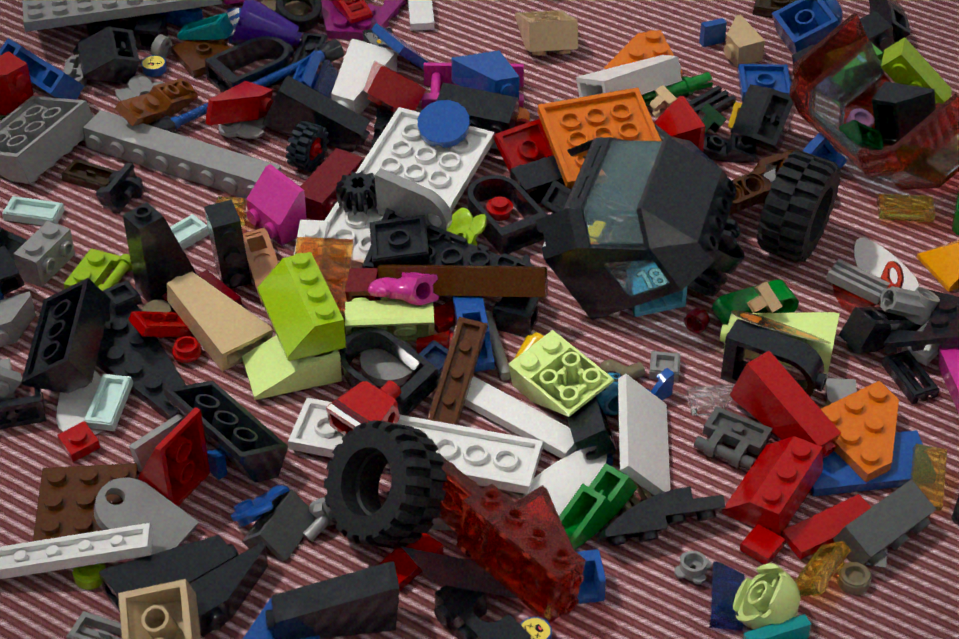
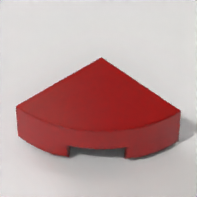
M452 301L434 307V329L437 333L448 331L455 321Z

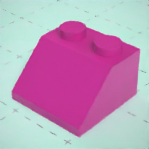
M267 165L246 199L248 208L246 214L252 225H256L259 228L265 227L270 239L283 246L297 238L300 220H307L305 194L300 186L273 165Z

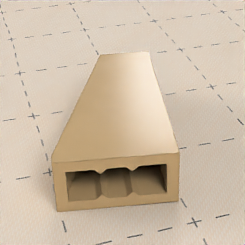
M191 271L183 276H177L167 283L168 303L188 326L189 330L222 372L243 362V355L272 338L273 329L270 325Z

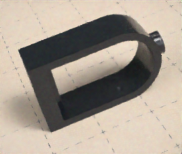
M261 36L252 38L205 59L207 80L221 92L244 81L254 82L289 66L290 58L294 56L293 48L289 43L277 37ZM259 60H274L239 77L233 73V71ZM281 79L276 83L270 84L269 86H267V88L284 81V79Z
M489 175L478 178L471 183L468 188V210L473 218L480 214L486 215L487 223L482 234L500 255L509 254L545 240L543 232H538L536 220L548 215L516 181L501 175ZM498 196L505 197L513 203L514 208L524 219L500 227L480 205V202Z
M737 318L726 336L720 379L736 384L748 363L744 361L746 349L759 354H764L770 350L777 360L794 366L804 375L806 380H795L810 397L814 390L822 392L828 375L824 374V364L820 355L811 346L800 340Z
M367 327L345 335L346 348L339 351L340 362L344 377L352 388L362 381H368L374 385L350 366L357 354L371 348H379L389 352L416 372L400 388L402 393L395 399L398 404L399 415L408 416L437 388L439 382L437 367L388 331L377 327Z

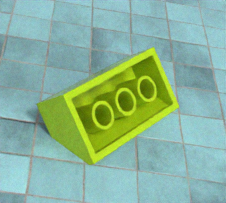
M297 253L293 256L282 258L257 289L287 360H297L346 348L344 319L312 253Z

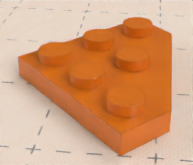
M661 30L637 33L604 67V70L660 55L674 56Z
M880 381L821 408L824 414L841 432L834 443L837 446L834 451L865 482L890 471L893 458L899 399Z

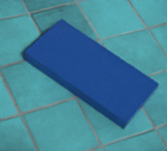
M917 430L895 432L890 471L865 482L833 451L830 455L823 458V471L811 488V493L814 497L901 487L911 479L916 485L935 483L936 474Z

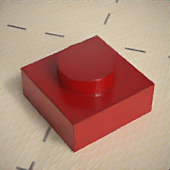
M85 421L57 435L59 443L73 462L101 448L99 440Z

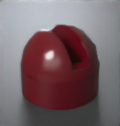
M699 308L691 310L684 318V324L687 329L696 334L702 333L710 321L707 311L700 310Z

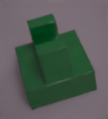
M708 103L698 113L699 118L706 126L705 133L711 129L716 134L727 120Z

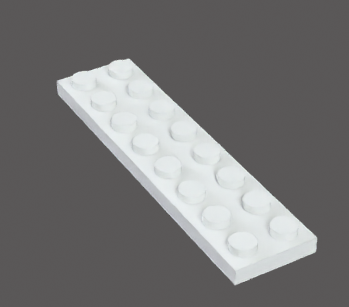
M306 398L288 440L289 450L334 457L332 452L337 444H342L344 435L330 426L326 407L332 402ZM400 415L397 424L420 429L427 434L428 438L434 441L438 448L436 453H440L443 458L444 465H442V471L446 472L448 480L529 495L543 450V441ZM389 463L385 466V468H390Z

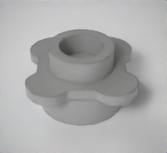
M698 551L685 552L681 554L680 565L675 567L674 574L680 579L685 578L693 581L695 584H702L706 580V571L711 569V561Z

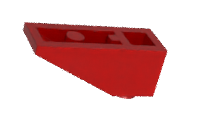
M244 81L208 100L205 124L218 125L262 118L267 115L273 103V89Z

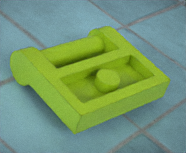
M91 248L64 282V289L87 278L92 280L102 291L117 285L124 274L132 270L130 255L124 253L119 256ZM114 268L113 272L110 274V276L107 278L104 284H101L104 281V279L108 276V274L111 272V270Z

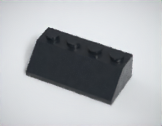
M87 278L43 300L21 381L24 386L70 393L79 388H85L92 383L111 299L92 280Z
M213 380L164 390V396L178 414L186 417L195 407L201 409L205 438L212 446L225 453L228 460L244 472L250 480L256 483L279 477L289 446Z

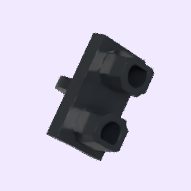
M126 163L120 171H113L109 176V185L107 187H100L96 192L100 204L109 205L113 213H120L132 198L139 199L144 194L143 180L136 176L133 163Z

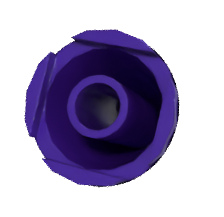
M245 0L235 27L232 42L241 44L252 38L272 36L282 39L292 47L293 45L298 47L302 33L298 32L299 26L259 1Z

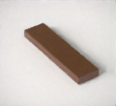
M462 317L458 318L427 420L454 425L459 424L488 329L487 323Z

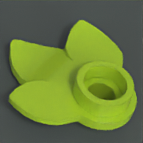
M460 208L452 215V223L446 231L464 237L468 243L477 246L476 237L484 231L487 217L485 214H480L473 218L467 208Z

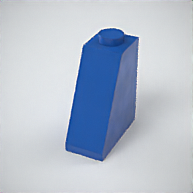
M500 50L451 58L453 83L463 87L518 97L519 100L520 77Z

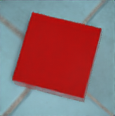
M757 524L740 543V551L765 565L770 563L784 547L785 538Z

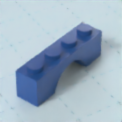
M10 38L6 39L0 49V55L9 51L26 62L31 82L55 98L77 99L84 88V85Z

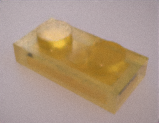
M878 193L877 208L879 219L934 222L935 208L933 196Z
M845 541L819 547L795 580L800 591V597L818 596L828 588V582L835 573L842 569L844 566L843 561L851 552Z

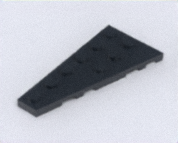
M136 305L116 314L109 306L96 366L107 374L130 376L133 380L130 392L165 419H171L178 412L164 396V390L184 386L185 383L157 337L142 336L128 320L132 311H141Z

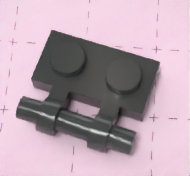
M716 406L703 428V434L709 436L710 439L698 436L694 447L704 451L706 456L711 458L717 456L729 461V465L738 469L744 467L750 470L756 459L747 456V452L759 456L770 440L773 428ZM724 442L736 448L735 450H732L730 448L722 446L721 443Z

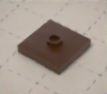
M188 40L171 46V52L193 78L206 74L205 59L230 49L223 40Z

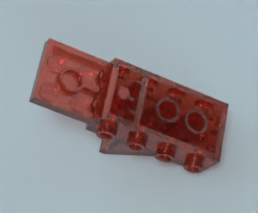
M442 456L444 461L442 471L446 472L447 482H444L443 485L446 495L445 500H441L439 506L442 508L439 518L458 534L456 547L519 598L537 616L547 620L549 624L561 615L571 613L579 601L578 593L584 579L583 571L586 560L574 551L548 490L542 485L514 502L506 493H503L493 484L482 489L475 481L456 468L452 462H449Z

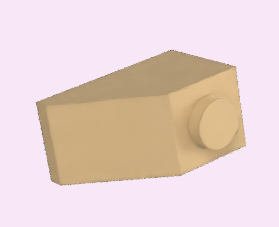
M741 14L736 15L727 33L726 45L724 46L726 58L736 67H738V64H751L762 61L765 40Z

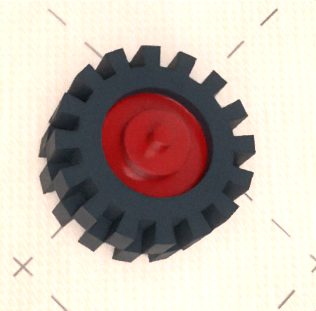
M302 121L301 124L296 125V130L293 129L291 133L293 135L292 138L289 137L288 142H290V145L286 147V151H288L286 159H288L287 162L290 166L312 172L317 169V166L322 164L321 159L324 160L325 158L324 152L328 150L326 144L329 143V138H327L329 133L322 126Z

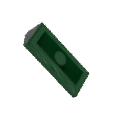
M856 120L839 126V130L857 145L882 157L886 155L881 132Z

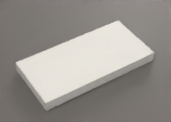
M625 374L618 378L620 471L655 496L670 491L667 404L628 374Z

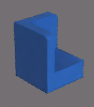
M599 549L566 553L565 575L572 604L605 601L606 577Z

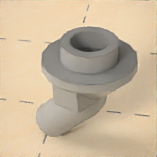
M319 498L309 506V511L316 520L303 534L311 542L327 526L334 525L328 514L331 510L330 507L326 506L325 498Z

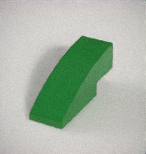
M605 463L589 487L582 483L546 533V536L572 552L598 533L627 503L638 486L628 475Z

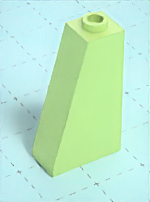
M732 313L728 325H722L720 341L725 342L727 334L738 318ZM753 313L800 329L830 342L831 344L821 343L772 330L811 346L820 355L824 364V373L828 374L840 313ZM746 349L744 358L755 359L762 354ZM779 361L782 365L794 367L790 364Z

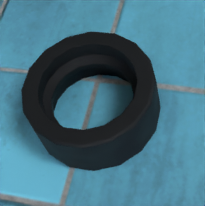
M276 0L275 6L276 13L299 26L298 32H306L313 29L319 22L322 9L321 0ZM291 1H300L309 5L313 11L306 16H296L286 11L284 6Z

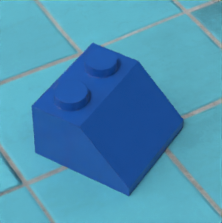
M796 0L772 13L776 32L792 54L812 44L824 47L839 24L838 19L823 0Z

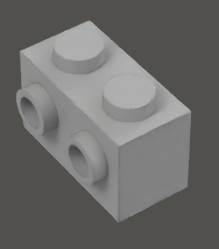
M47 221L13 253L16 268L24 281L43 287L75 255L71 230L69 228Z

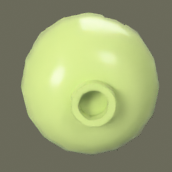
M772 563L755 569L759 574L752 580L747 577L735 595L733 610L738 613V616L735 617L753 630L771 624H781L796 617L800 605V591L796 582L785 570Z

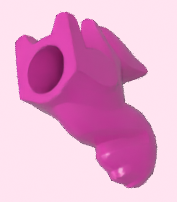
M402 272L401 278H379L368 286V293L371 296L401 299L414 305H424L439 299V295L433 293V284L438 280L435 274Z

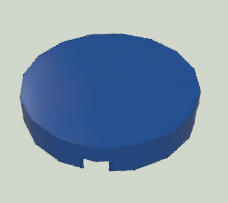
M438 100L428 104L418 117V132L422 140L430 146L436 147L438 145L443 148H450L462 142L469 133V114L458 102Z

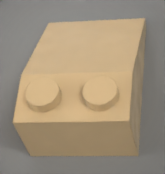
M555 10L515 13L525 49L532 52V55H547V51L555 50L557 54H569L571 50L578 49V20L566 12Z

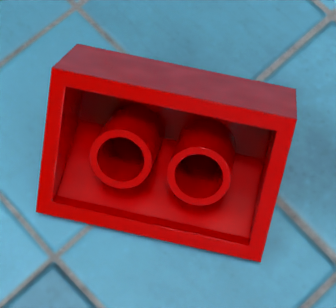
M796 436L767 444L726 503V507L722 509V514L752 527L760 524L781 536L782 530L787 527L823 471V447Z

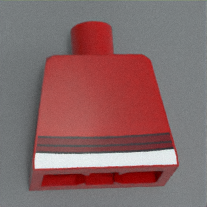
M391 380L387 381L380 389L368 381L360 382L326 407L330 426L345 436L349 431H353V428L368 423L369 421L379 420L397 424L400 415L395 399L402 393L400 387Z

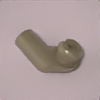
M604 360L600 364V368L605 372L616 371L622 375L628 374L633 379L645 375V368L641 362L625 366L615 360Z

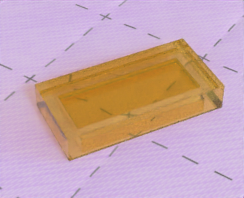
M916 444L913 447L911 479L935 506L936 511H940L943 508L947 449Z

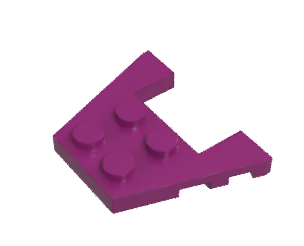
M321 0V14L326 35L329 39H356L364 41L363 30H371L375 23L387 28L389 20L399 14V8L401 6L405 7L408 0H384L383 6L367 4L373 13V17L353 24L345 18L330 0Z

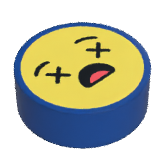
M151 55L141 61L142 72L146 76L158 77L167 70L166 60L162 56Z
M529 617L520 623L531 634V639H552V628L547 620L541 617Z

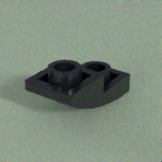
M705 133L703 153L710 159L734 163L753 162L756 158V142L745 136L733 133L728 141L717 135Z

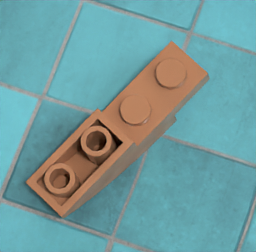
M265 227L243 233L248 266L257 293V287L278 264L273 245ZM259 296V299H260V302H261V305H262V308H263L264 305H263L262 300H261V298H260V296Z

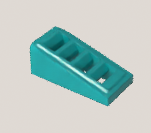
M222 13L185 24L177 37L179 40L228 39L234 28L227 13Z

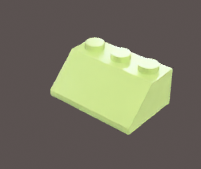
M362 297L354 298L352 301L345 302L346 335L367 327L384 329L405 342L416 341L418 337L433 335V302L424 305H414L404 300L387 297L376 301H369V299Z

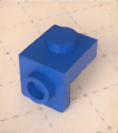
M820 133L802 150L835 162L840 169L847 162V159L837 152L827 138Z

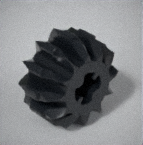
M362 170L360 173L351 171L350 176L342 175L341 181L337 182L336 198L339 206H342L345 212L353 211L354 215H356L358 212L367 214L368 209L376 210L377 199L373 173L365 174Z

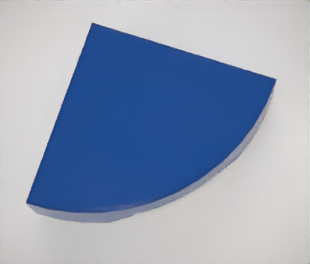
M669 368L660 372L656 376L659 381L650 392L660 400H664L672 395L675 373Z
M219 449L208 450L210 473L220 480L227 475L225 453Z

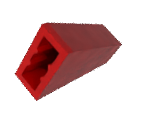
M770 350L746 364L730 393L731 398L763 425L773 428L772 432L783 440L796 436L823 447V458L830 455L837 447L834 443L841 432Z

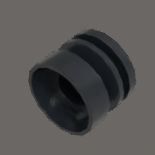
M737 244L736 248L732 251H725L719 245L713 263L688 286L706 296L713 297L717 295L721 290V286L727 282L726 273H733L745 258L741 247Z

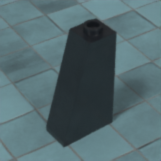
M288 75L279 88L262 124L267 128L291 134L293 129L296 130L297 124H301L302 121H308L327 129L329 143L326 145L349 152H354L358 143L363 146L370 133L365 130L370 122L369 119Z
M146 202L123 214L135 288L147 302L162 300L161 296L167 293V283L175 277L183 276L191 271L197 274L164 216Z
M219 535L103 569L99 572L104 594L120 613L118 593L186 579L190 584L235 558L239 553L233 544L227 545Z
M394 562L383 563L272 595L271 610H265L267 631L273 630L275 639H301L320 636V639L395 631L400 587Z

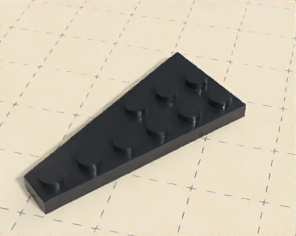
M386 208L381 221L402 217L395 215L394 210ZM433 225L427 226L430 261L401 264L534 266V264L508 254L498 255L490 252L489 247L479 244L478 247L468 243L466 238ZM371 246L362 268H373Z

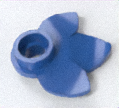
M277 485L253 500H244L234 506L235 512L231 514V518L233 521H237L239 527L251 524L258 520L262 513L273 509L272 501L276 497L290 490L286 486Z

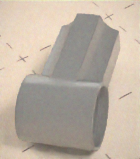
M891 286L888 289L884 288L880 295V307L884 312L905 316L918 325H924L929 320L940 302L936 294L922 287H917L915 291Z

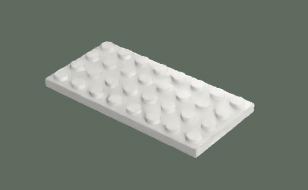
M398 107L356 173H360L363 170L365 174L373 173L375 175L382 168L431 189L447 203L452 213L493 144L495 132L470 126L467 137L459 144L450 148H443L438 145L436 147L430 146L422 140L418 132L420 112ZM336 202L324 220L328 221L329 225L324 259L353 268H362L371 246L369 222L381 221L383 218L382 215L378 214L377 207L376 210L368 209L367 214L358 212L354 215L353 211L345 212L344 208Z

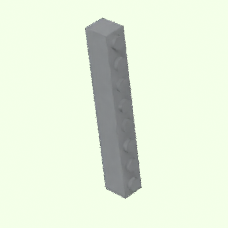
M102 110L83 127L86 146L89 149L246 199L267 165L271 164L281 172V166L144 123L132 126L123 117Z

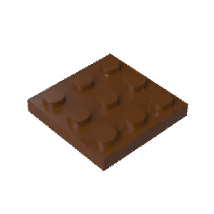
M137 463L43 468L33 541L101 531L102 529L98 526L94 517V505L98 492L105 484L118 478L138 479ZM116 494L106 496V500L110 504L119 505L123 502L122 498Z

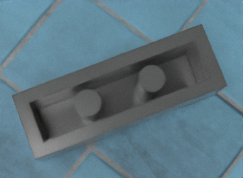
M911 479L846 525L833 540L851 562H859L863 565L869 562L873 567L888 555L885 552L887 548L891 546L895 551L910 539L907 536L909 532L913 530L917 535L931 523L928 517L937 509Z

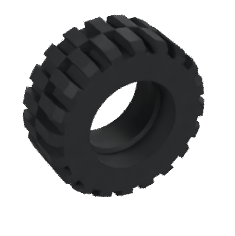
M795 151L788 155L782 167L779 168L775 180L772 182L761 212V219L757 229V243L762 250L796 263L804 262L811 256L812 251L816 248L819 239L823 235L838 194L841 171L835 162L804 151Z
M379 420L369 421L368 423L353 428V431H349L342 438V444L336 445L332 452L334 457L327 464L326 469L329 470L328 477L324 478V488H327V495L324 497L326 506L330 507L331 510L328 514L332 522L337 524L336 528L354 543L386 548H402L410 543L414 544L423 537L422 533H427L434 525L432 523L433 519L438 518L442 510L439 506L441 500H445L446 491L443 490L444 482H447L446 472L442 471V465H444L443 458L440 453H436L438 448L434 441L428 438L425 432L412 426ZM389 463L391 487L385 503L381 506L378 492L379 481L385 466Z

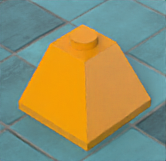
M959 240L917 253L916 258L948 292L959 289Z

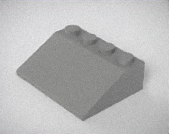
M32 96L1 120L0 175L12 182L31 184L37 181L39 175L45 170L55 166L57 160L63 155L70 153L73 147L80 141L85 140L83 127L93 118L87 101Z

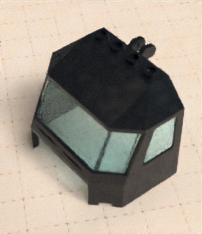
M669 136L664 138L663 141H627L612 137H598L568 149L567 151L572 157L582 155L585 160L564 209L536 220L538 232H543L546 244V246L542 247L544 260L591 320L682 291L713 263L719 245L725 251H732L736 248V238L741 233L738 223L728 218L737 191L734 182L690 140Z

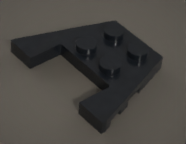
M929 290L939 297L940 302L924 330H892L884 342L885 353H897L896 347L911 346L912 351L924 350L926 345L940 343L942 348L959 347V297Z

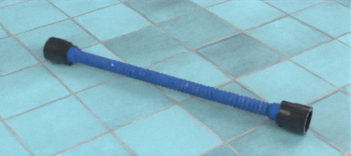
M337 39L317 47L318 51L316 52L322 56L320 63L324 62L325 65L344 56L343 48ZM302 60L251 83L264 87L286 78L287 75L295 74L297 66ZM208 102L178 117L169 118L166 115L149 123V125L176 133V129H179L181 125L206 115Z

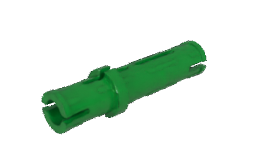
M704 72L690 78L687 76L681 77L682 81L668 85L666 88L675 97L682 95L691 96L695 91L711 88L713 82L708 83V81L712 80L709 72ZM655 90L642 94L646 106H649L650 102L657 97Z

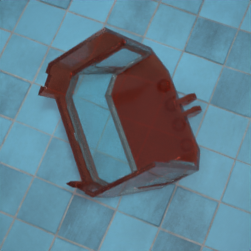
M855 12L793 64L792 73L794 78L793 85H790L789 95L799 115L865 174L871 177L879 176L890 180L901 190L940 188L959 172V96L957 94L951 96L943 104L937 103L936 110L895 145L884 143L883 150L869 151L868 148H863L854 143L839 130V126L846 124L850 112L854 109H864L870 112L874 118L872 98L885 81L890 82L883 73L873 45L865 33L858 14Z

